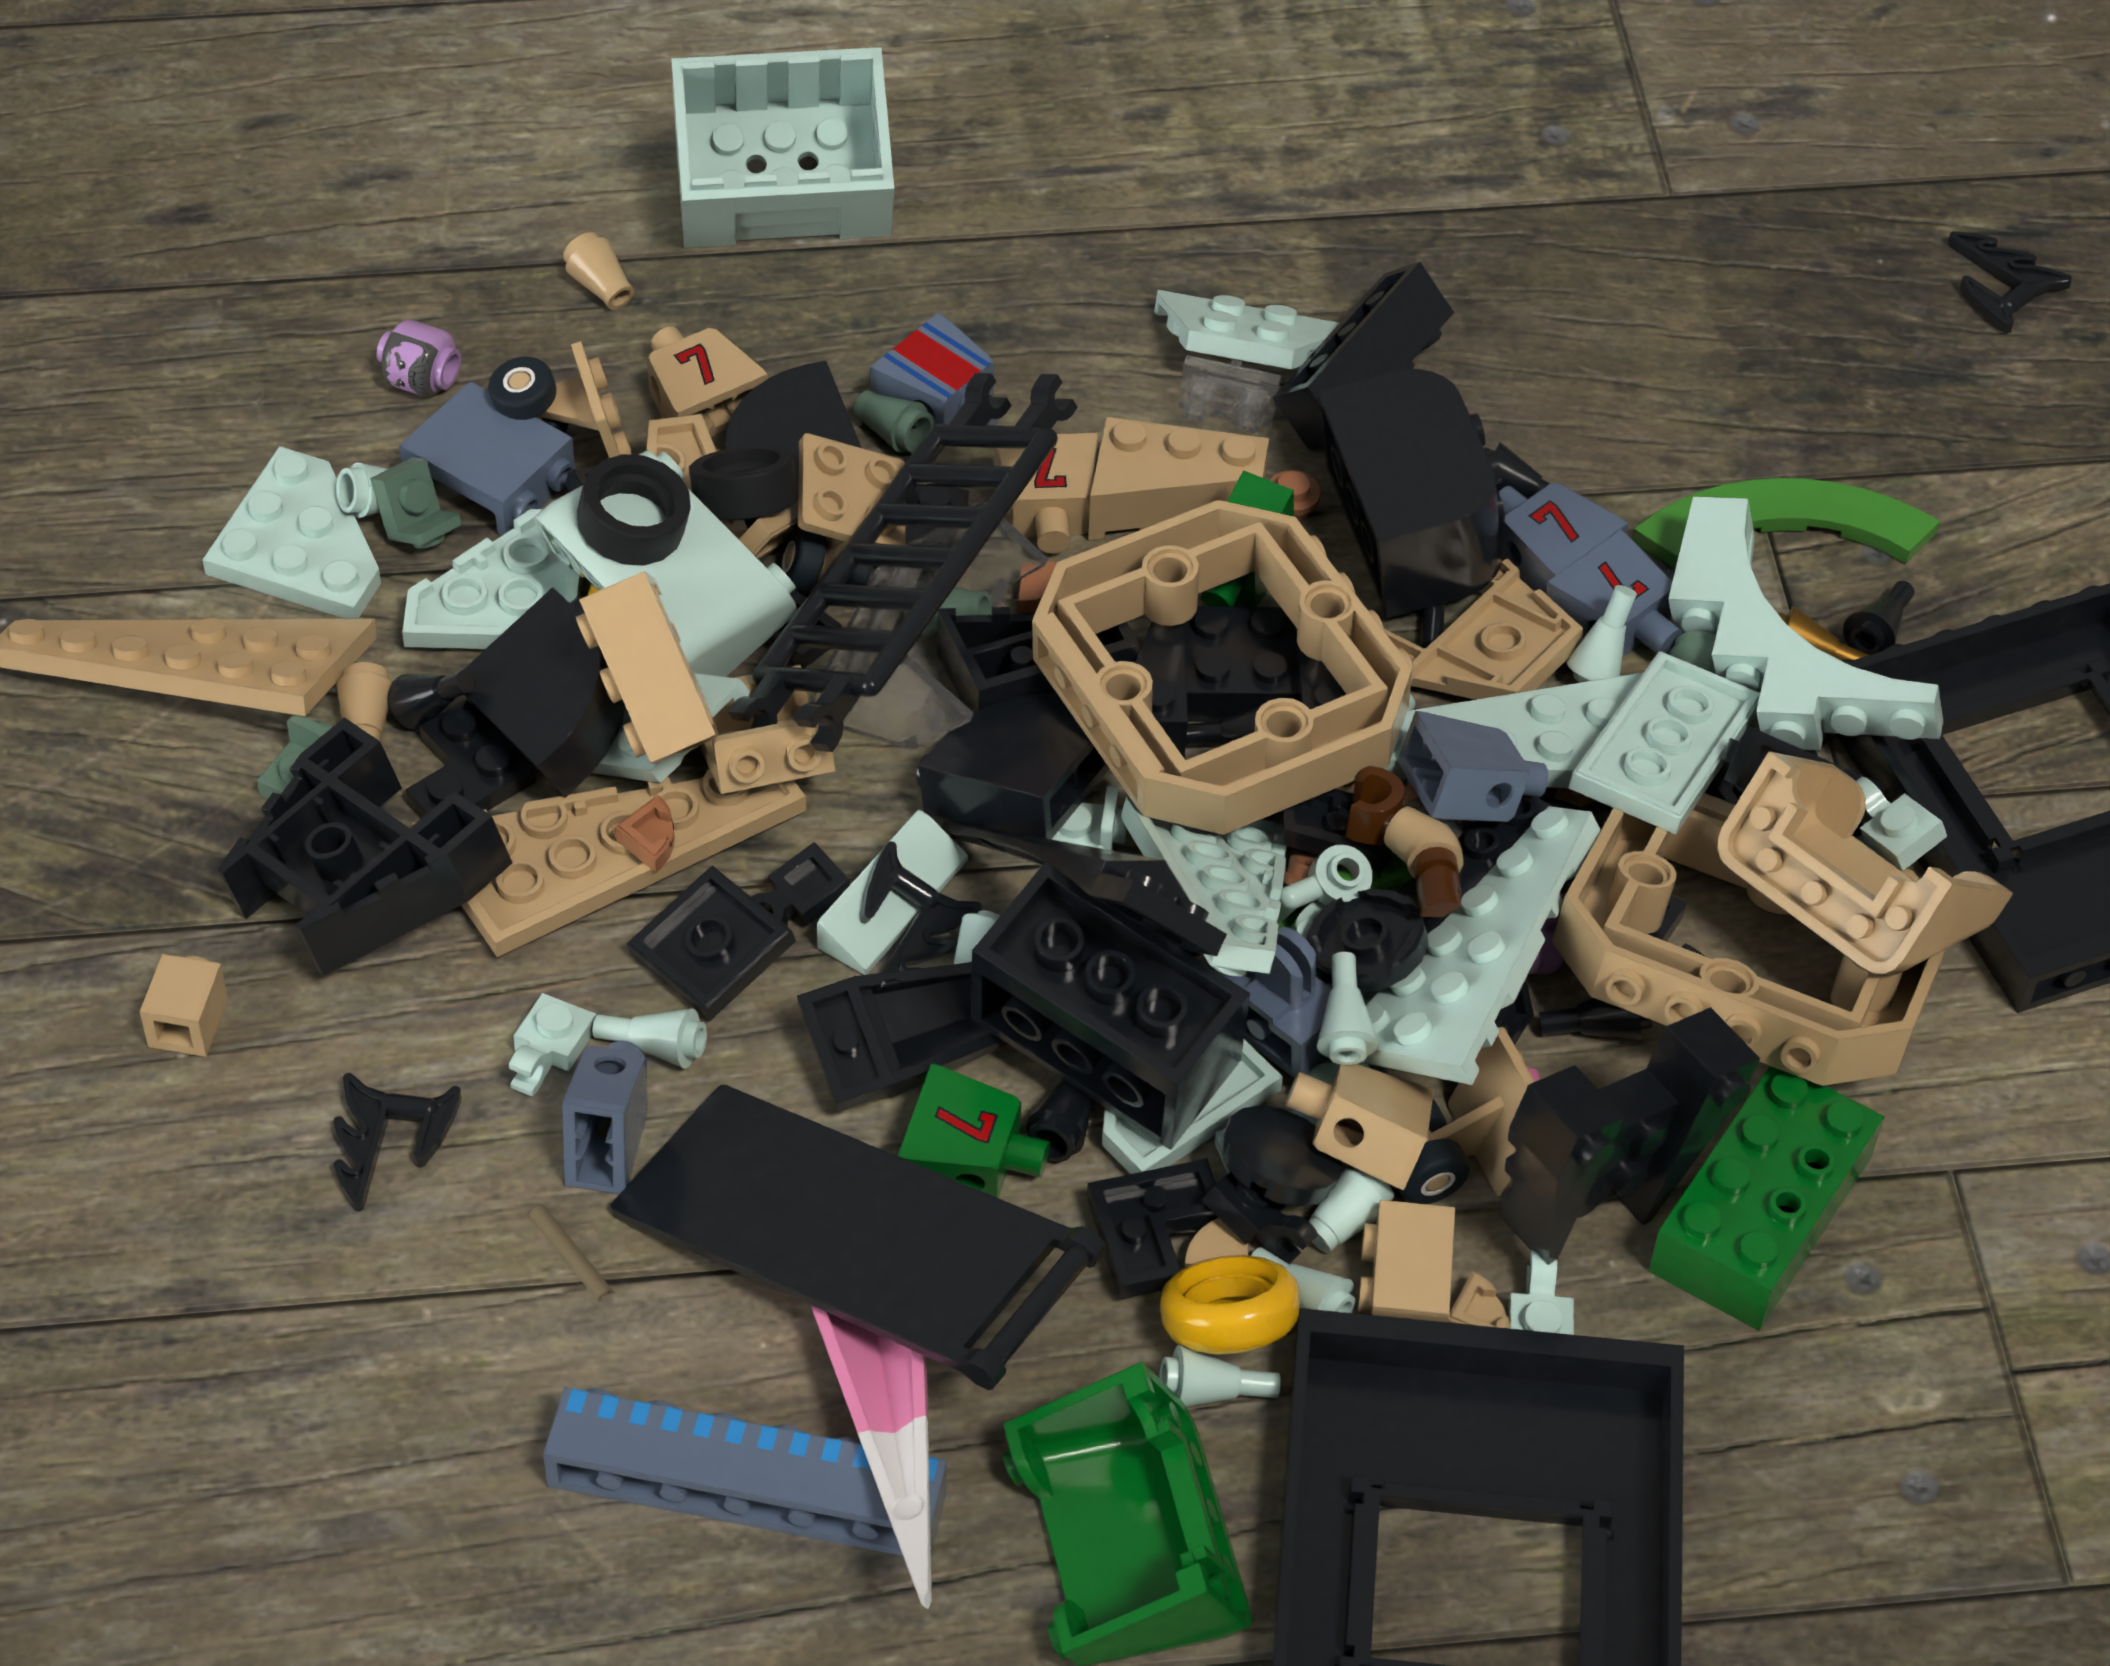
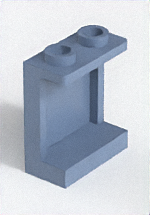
M471 381L399 445L401 462L411 457L426 459L432 481L437 480L492 511L496 516L497 533L500 535H504L514 528V519L530 509H540L557 492L564 491L567 488L565 482L569 469H576L573 439L571 436L536 417L527 420H516L502 415L494 407L489 391Z

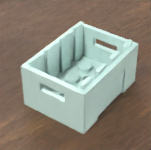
M881 47L671 58L684 248L736 245V240L838 234L840 239L892 236L894 179ZM803 157H813L818 162V165L813 170H804L799 166L798 162ZM758 159L766 164V168L761 173H752L747 169V164L751 160Z

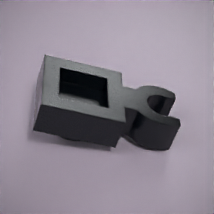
M813 842L768 876L774 889L772 892L758 893L751 897L787 927L788 921L796 915L807 926L825 913L851 883L825 852Z

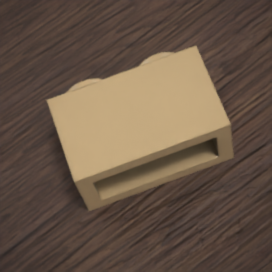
M1380 1200L1376 1224H1364L1361 1261L1373 1262L1372 1277L1361 1276L1357 1314L1448 1322L1455 1207Z

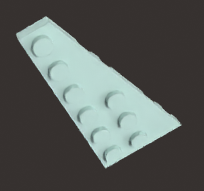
M1644 672L1407 711L1389 766L1384 769L1394 773L1398 778L1408 779L1397 760L1415 711H1422L1498 728L1506 732L1524 760L1544 763L1547 766V787L1569 788L1572 773Z
M1126 796L1121 820L1143 856L1165 860L1188 900L1209 912L1206 922L1227 933L1217 957L1203 954L1210 966L1223 974L1231 976H1244L1247 974V971L1270 974L1277 945L1279 927L1277 920L1281 909L1280 897L1283 890L1286 864L1284 856L1287 849L1285 845L1274 843V822L1261 819L1222 835L1143 816L1131 798Z
M1548 806L1546 810L1539 813L1533 819L1531 826L1514 845L1498 857L1496 864L1482 880L1463 895L1460 903L1461 907L1451 912L1438 927L1428 933L1429 945L1422 962L1407 978L1386 989H1381L1366 1005L1379 1046L1362 1063L1469 1085L1473 1084L1480 1070L1475 1059L1481 1047H1492L1499 1033V1029L1494 1022L1499 1011L1514 1003L1545 941L1541 932L1545 920L1557 918L1563 905V900L1559 893L1566 881L1576 877L1601 830L1592 812Z

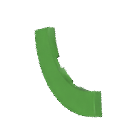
M1766 478L1723 484L1677 500L1652 514L1634 528L1632 540L1640 548L1673 569H1676L1693 497L1748 499L1753 528H1759L1760 533L1775 531L1806 532L1807 526L1837 530L1842 532V538L1871 546L1906 564L1937 534L1940 521L1911 505L1861 487L1807 478Z

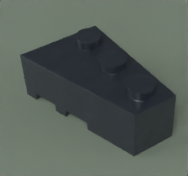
M992 607V615L956 616V608H940L938 610L937 654L968 716L1002 700L1028 694L1056 692L1033 660L1032 620L1035 614H1010V607ZM1128 622L1096 634L1115 662L1128 661L1135 663L1139 653V643Z

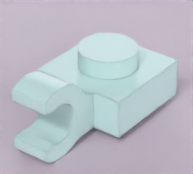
M1862 776L1856 781L1862 787L1866 797V810L1861 820L1864 825L1860 827L1865 844L1901 871L1905 870L1947 837L1943 822L1905 793L1893 803H1889L1878 787L1869 779Z
M542 993L514 1034V1050L516 1052L510 1060L509 1069L518 1073L510 1083V1088L529 1096H534L552 1065L569 1072L593 1035L592 1029L596 1013Z
M1532 1249L1531 1265L1526 1267V1294L1510 1293L1507 1304L1510 1329L1574 1335V1298L1555 1296L1557 1260L1547 1265L1540 1255Z

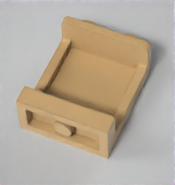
M800 665L791 666V667L801 668ZM752 674L734 677L740 679L750 690V697L757 687L753 682ZM794 691L777 714V724L750 729L753 717L750 721L732 720L727 713L734 703L731 700L713 717L719 735L699 745L721 794L835 772L833 752L816 751L810 743L818 731L819 723L815 728L801 727L793 720L797 711L804 704L808 703L807 692Z

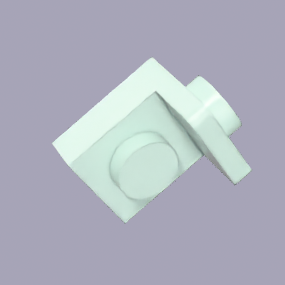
M1107 786L1104 805L1081 803L1052 840L1090 847L1103 845L1105 849L1112 851L1114 843L1125 844L1127 828L1121 820L1123 809L1118 808L1119 787Z

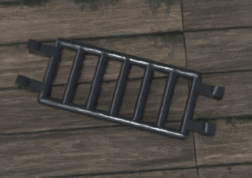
M975 373L966 387L965 403L949 424H937L928 431L756 666L752 679L757 687L750 697L738 698L727 711L732 720L750 721L753 717L750 729L777 724V714L794 691L822 693L816 702L804 704L794 715L793 720L801 727L815 728L819 723L818 731L810 742L816 751H834L843 734V720L860 697H874L880 693L1057 444L1058 436L1056 431L1052 429L1057 421L1068 420L1078 408L1073 399L1055 400V394L1063 383L1058 374H1040L1031 390V404L1015 426L987 425L991 419L1002 418L1012 405L1007 397H990L989 399V392L996 383L992 373ZM945 446L1025 449L1013 467L933 464ZM916 485L996 489L984 507L904 503ZM887 525L967 529L955 548L875 543ZM858 565L938 570L925 589L845 584ZM828 606L909 611L895 631L815 625ZM799 647L879 653L865 673L785 667Z

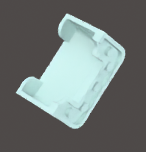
M649 450L639 454L663 462L679 474L682 479L685 477L677 463L664 451L657 457ZM583 485L554 500L534 517L552 552L570 570L574 568L582 578L586 577L598 591L643 571L654 577L661 592V595H659L670 623L673 622L681 640L679 642L690 669L694 673L722 677L728 676L773 636L774 633L782 628L798 610L790 595L796 587L786 573L775 563L766 568L690 490L691 509L684 535L677 550L664 560L647 565L621 564L603 557L586 543L578 529L577 508ZM619 493L601 500L605 511L617 520L633 526H651L662 523L667 519L660 507L651 500L636 494Z

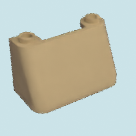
M1768 752L1723 824L1718 836L1717 849L1720 858L1730 870L1863 969L1874 974L1896 975L1986 929L1998 918L2013 895L2010 890L1990 876L1975 871L1962 872L1952 878L1940 868L1928 867L1923 878L1916 881L1852 836L1866 810V797L1862 787L1833 764Z

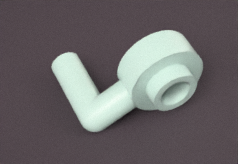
M1334 845L1327 848L1311 864L1308 878L1283 888L1277 924H1280L1296 908L1317 899L1327 906L1341 897L1344 903L1350 902L1354 898H1359L1357 891L1370 889L1372 884V869L1367 858L1359 850L1348 845ZM1337 865H1343L1350 871L1352 881L1344 880L1339 876Z

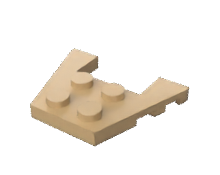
M1509 559L1501 561L1495 578L1479 591L1483 595L1427 648H1422L1386 629L1384 631L1397 648H1403L1411 658L1415 671V677L1411 680V686L1477 700L1536 690L1577 648L1583 640V628L1541 589L1533 591L1520 579V570Z

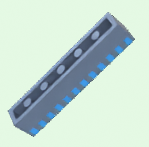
M564 1387L543 1453L547 1487L903 1556L861 1441L858 1438L841 1437L833 1439L807 1434L802 1429L792 1425L770 1427L744 1422L739 1417L729 1413L717 1412L708 1415L682 1410L672 1403L661 1400L645 1403L619 1398L613 1393L599 1388H589L583 1391ZM929 1454L930 1542L932 1553L947 1491V1460L937 1459Z

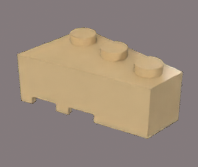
M1106 417L1090 494L1088 541L1105 539V532L1135 528H1138L1139 531L1216 500L1227 502L1243 470L1266 478L1269 438Z
M643 571L579 599L585 613L577 616L576 620L589 649L599 646L608 668L599 672L612 702L616 703L623 700L632 722L623 725V728L636 757L647 754L650 763L658 764L712 740L719 735V732L693 670L690 669L679 642L681 640L673 622L670 623L659 595H661L658 584L654 577Z

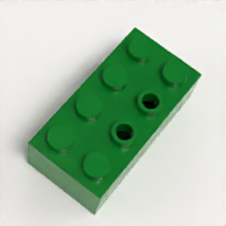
M1769 1066L1658 1231L1648 1272L1760 1331L1872 1158L1885 1116L1827 1086H1821ZM1807 1163H1817L1821 1165L1823 1169L1811 1168L1807 1165ZM1788 1206L1792 1208L1795 1212L1786 1213L1780 1210L1778 1207Z

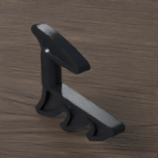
M1951 232L1948 241L1949 247L2012 288V290L2001 297L1967 275L1962 277L1960 290L1968 301L1984 317L2006 333H2011L2014 322L2012 315L2036 296L2047 291L2070 288L2072 281L2070 275L2050 268L2036 266L2037 256L2034 254L1997 247L1998 241L1994 237L1976 233Z
M890 841L883 847L871 871L863 894L860 920L864 924L868 923L874 917L892 888L921 907L881 973L920 969L919 967L908 968L906 966L916 965L952 951L957 945V941L954 938L938 939L931 936L944 934L959 928L962 917L965 914H978L983 906L977 901H957L939 893L935 888L901 865L897 857V845L895 842Z
M351 1073L344 1074L343 1083L347 1107L353 1121L360 1130H356L348 1125L341 1116L334 1118L333 1123L338 1141L349 1162L354 1167L350 1168L342 1159H337L334 1162V1169L342 1192L355 1211H362L364 1209L389 1117L423 1121L414 1152L416 1165L422 1168L439 1149L455 1119L462 1100L460 1087L452 1086L445 1094L439 1097L427 1098L385 1093L367 1087Z

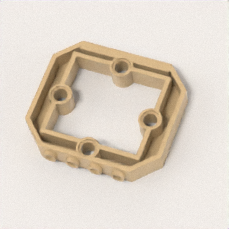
M1221 500L1213 501L1057 562L1032 620L1033 660L1140 813L1146 817L1222 835L1355 781L1357 774L1365 767H1388L1409 708L1411 680L1415 677L1414 666L1408 653L1403 648H1397L1386 635L1377 613L1374 610L1366 609L1356 596L1349 577L1344 572L1339 573L1328 560L1325 549L1317 536H1310L1294 516ZM1255 572L1298 629L1297 644L1300 650L1306 656L1322 661L1347 695L1313 709H1309L1302 702L1291 698L1269 700L1261 705L1256 712L1254 733L1185 760L1152 714L1153 680L1150 673L1143 666L1134 662H1115L1096 634L1142 615L1160 625L1174 626L1183 624L1190 620L1197 611L1198 593Z
M1704 793L1676 835L1620 810L1612 809L1565 895L1551 941L1591 997L1666 1026L1711 1007L1761 1058L1759 1062L1821 1086L1895 1075L1897 1073L1939 971L1946 949L1896 975L1874 974L1863 969L1846 955H1843L1830 992V999L1833 1003L1831 1005L1758 977L1752 969L1739 961L1728 958L1711 959L1650 936L1648 934L1656 932L1661 927L1676 881L1677 873L1666 859L1746 888L1750 900L1768 912L1776 914L1789 913L1730 870L1720 858L1717 849L1718 836L1735 804ZM1906 868L1902 871L1915 881L1919 879L1912 870Z

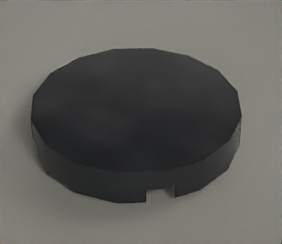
M1367 889L1357 891L1359 898H1354L1350 902L1344 903L1341 897L1329 903L1313 919L1306 940L1316 952V973L1324 983L1332 984L1331 956L1338 952H1350L1355 955L1357 988L1360 989L1361 993L1386 989L1407 978L1422 962L1429 945L1425 920L1421 917L1419 908L1412 899L1394 890Z
M1263 1105L1242 1108L1230 1117L1219 1144L1223 1162L1239 1182L1249 1188L1253 1181L1260 1187L1267 1189L1264 1197L1280 1204L1292 1206L1319 1204L1335 1188L1343 1167L1342 1161L1318 1150L1312 1144L1316 1128L1314 1124L1306 1118L1281 1108Z

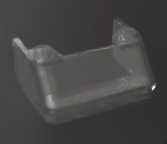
M984 500L975 506L984 507L987 502ZM1004 518L955 587L971 591H987L992 601V607H1005L1006 601L1003 597L1009 585L1044 567L1048 558ZM934 528L905 545L955 548L967 529ZM878 566L868 585L918 588L923 582L930 583L938 570ZM855 608L846 627L895 631L904 619V611ZM920 635L880 693L874 697H860L843 720V730L913 750L920 746L928 748L942 735L970 722L974 712L941 684L946 670L937 654V636L924 638ZM834 650L824 670L865 673L879 653ZM812 692L808 703L816 702L822 693Z

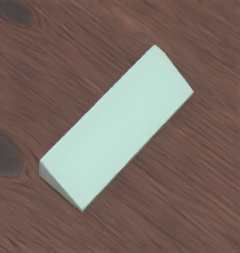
M921 810L916 811L890 840L897 845V857L901 865L938 892L947 885L968 861V854L929 815ZM879 854L817 923V948L863 975H867L909 928L921 907L892 888L874 917L866 924L861 922L860 913L863 894Z

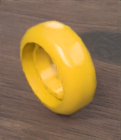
M1233 1255L1199 1261L1177 1272L1163 1287L1160 1303L1162 1325L1164 1330L1178 1345L1195 1352L1225 1355L1264 1348L1285 1337L1297 1323L1300 1307L1299 1288L1296 1279L1283 1265L1266 1258Z

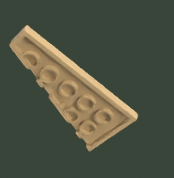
M216 618L163 620L22 619L12 622L0 634V667L306 716L336 684L338 679L342 677L344 668L355 663L377 639L375 619Z
M709 769L703 778L671 784L670 778L667 777L661 783L648 781V788L617 793L616 786L569 794L566 798L558 796L525 802L521 811L492 816L513 863L471 900L461 906L496 957H499L805 812L806 795L794 780L721 794ZM656 795H659L670 808L674 824L675 842L670 858L656 873L616 841L615 826Z

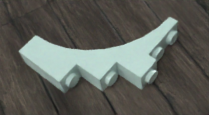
M1693 497L1668 598L1673 623L1683 633L1706 631L1716 635L1712 651L1715 673L1718 676L1760 692L1756 710L1760 731L1803 750H1821L1824 732L1840 733L1846 736L1877 735L1894 736L1902 739H1940L1943 714L1938 685L1885 677L1850 666L1815 648L1790 628L1763 596L1752 571L1755 533L1748 499Z

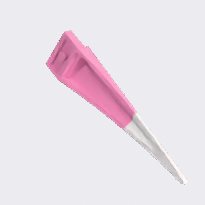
M810 1305L919 1600L928 1609L932 1602L927 1356Z

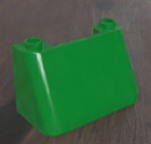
M1139 1362L1003 1423L1009 1449L1003 1452L1006 1469L1012 1481L1018 1487L1026 1485L1040 1500L1066 1599L1054 1606V1620L1048 1623L1051 1643L1061 1659H1069L1077 1666H1091L1226 1639L1252 1627V1614L1196 1424L1181 1399L1143 1362Z

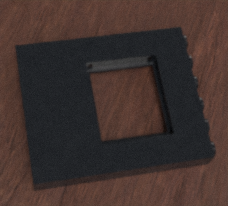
M2110 583L2102 586H2089L2079 593L2052 601L2042 600L2029 608L2009 614L1992 615L1981 622L1955 630H1942L1932 637L1905 645H1892L1882 652L1862 658L1842 660L1850 666L1892 679L1936 684L1939 687L1943 714L1940 739H1902L1894 736H1846L1840 733L1835 734L1862 776L1886 786L1883 795L1889 803H1893L1905 793L1943 822L1947 837L1918 859L1925 872L1928 867L1940 868L1952 878L1962 872H1981L1990 876L2013 893L1998 918L1989 927L1968 938L2015 1011L2020 1013L2109 984L2110 811L2013 841L1942 735L2088 690L2094 692L2110 715ZM1995 841L1998 847L1992 849L1993 843ZM2018 849L2016 857H2014L2011 851Z
M1299 1308L1294 1349L1271 1666H1451L1371 1658L1380 1507L1581 1526L1579 1666H1681L1684 1346Z

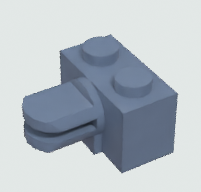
M1282 926L1278 929L1276 952L1270 974L1247 971V974L1244 976H1231L1221 972L1218 973L1250 993L1244 1039L1296 1078L1298 1072L1307 1075L1315 1066L1328 1059V1057L1322 1055L1317 1050V1042L1329 993L1333 988L1332 984L1324 983L1315 976L1316 952L1309 942L1297 931Z

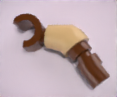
M1374 766L1363 768L1356 776L1353 793L1354 804L1350 808L1346 837L1359 843L1385 844L1407 864L1409 873L1416 880L1421 917H1445L1461 907L1462 891L1459 873L1463 867V853L1458 838L1447 824L1431 818V816L1412 807L1406 806L1402 808L1405 787L1402 780L1394 773Z

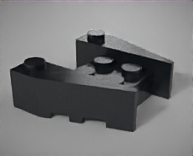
M1197 606L1194 616L1183 624L1167 626L1151 622L1135 663L1143 666L1150 673L1153 680L1152 714L1184 759L1188 722L1222 721L1224 717L1277 698L1295 699L1305 704L1309 709H1313L1347 695L1322 661L1312 659L1300 650L1297 644L1298 629L1281 607Z
M344 717L298 756L290 768L293 775L291 781L281 794L272 792L261 808L265 815L263 820L249 839L239 838L217 870L240 915L245 919L249 918L276 894L304 912L307 916L297 923L295 927L318 972L325 976L468 902L513 862L492 815L456 791H453L411 828L381 809L380 807L400 791L402 787L381 742Z
M1710 1007L1667 1025L1647 1068L1605 1087L1597 1089L1576 1065L1529 1084L1509 1126L1508 1141L1516 1148V1151L1507 1157L1505 1162V1172L1512 1178V1187L1502 1193L1500 1217L1530 1250L1533 1249L1540 1255L1547 1265L1558 1259L1576 1219L1589 1214L1599 1203L1617 1196L1643 1225L1651 1222L1731 1111L1747 1097L1751 1089L1748 1082L1761 1058Z

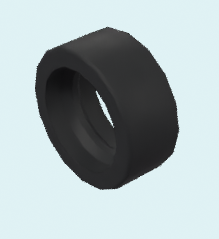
M754 445L727 448L702 456L689 466L692 493L719 520H744L767 516L791 507L798 500V483L793 453L782 447Z
M622 454L604 459L589 471L583 484L577 508L578 529L590 547L610 560L628 565H647L662 561L677 550L684 535L691 509L689 490L679 474L665 463L650 457ZM619 493L636 494L651 500L660 507L667 519L662 523L651 526H633L617 520L605 511L601 500Z

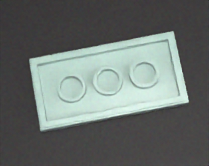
M1659 651L1572 773L1569 789L1676 835L1725 763L1721 757L1729 738L1739 741L1747 726L1751 724L1757 715L1756 710L1760 693Z

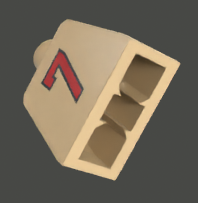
M669 326L659 330L652 338L651 348L653 351L647 357L648 383L651 397L662 419L702 414L711 437L727 430L732 414L743 398L756 386L768 379V374L762 367L717 329L707 328L684 338L676 327Z
M1098 433L1057 434V444L1005 516L1011 534L1016 537H1037L1038 548L1043 552L1053 554L1062 552L1069 547L1070 536L1084 535L1088 532L1090 494L1097 465ZM994 448L993 466L1013 467L1025 449Z

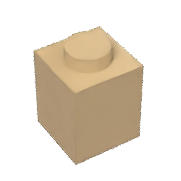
M161 955L140 1009L148 1047L207 1057L228 1002L221 963L210 962L199 956Z

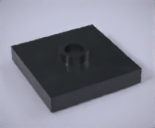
M712 865L626 945L633 957L711 1021L796 942V939L790 928Z

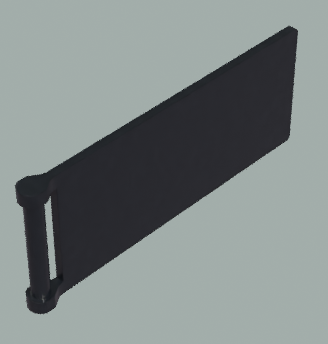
M720 1085L610 1204L613 1216L621 1221L963 1373L973 1383L986 1390H993L1006 1374L1004 1365L1084 1268L1094 1267L1107 1252V1246L1103 1239L1090 1229L1083 1226L1074 1228L1064 1226L728 1085ZM1056 1247L1064 1251L1065 1253L986 1348L971 1349Z

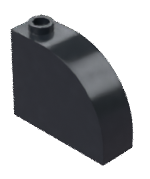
M826 360L791 368L768 378L756 386L743 398L733 412L726 432V449L741 446L769 445L791 451L795 460L797 483L799 479V441L805 433L859 448L862 447ZM761 517L744 519L747 529Z
M552 587L464 669L470 671L476 680L475 689L464 695L566 798L594 771L605 757L618 734L626 706L623 700L616 703L612 702L599 672L608 668L599 646L589 649L578 626L576 617L585 613L579 601L580 598L577 596L569 603Z
M1043 692L1002 700L964 718L942 738L929 754L923 756L918 765L916 781L918 786L921 787L924 813L965 824L1052 839L1110 768L1056 692Z

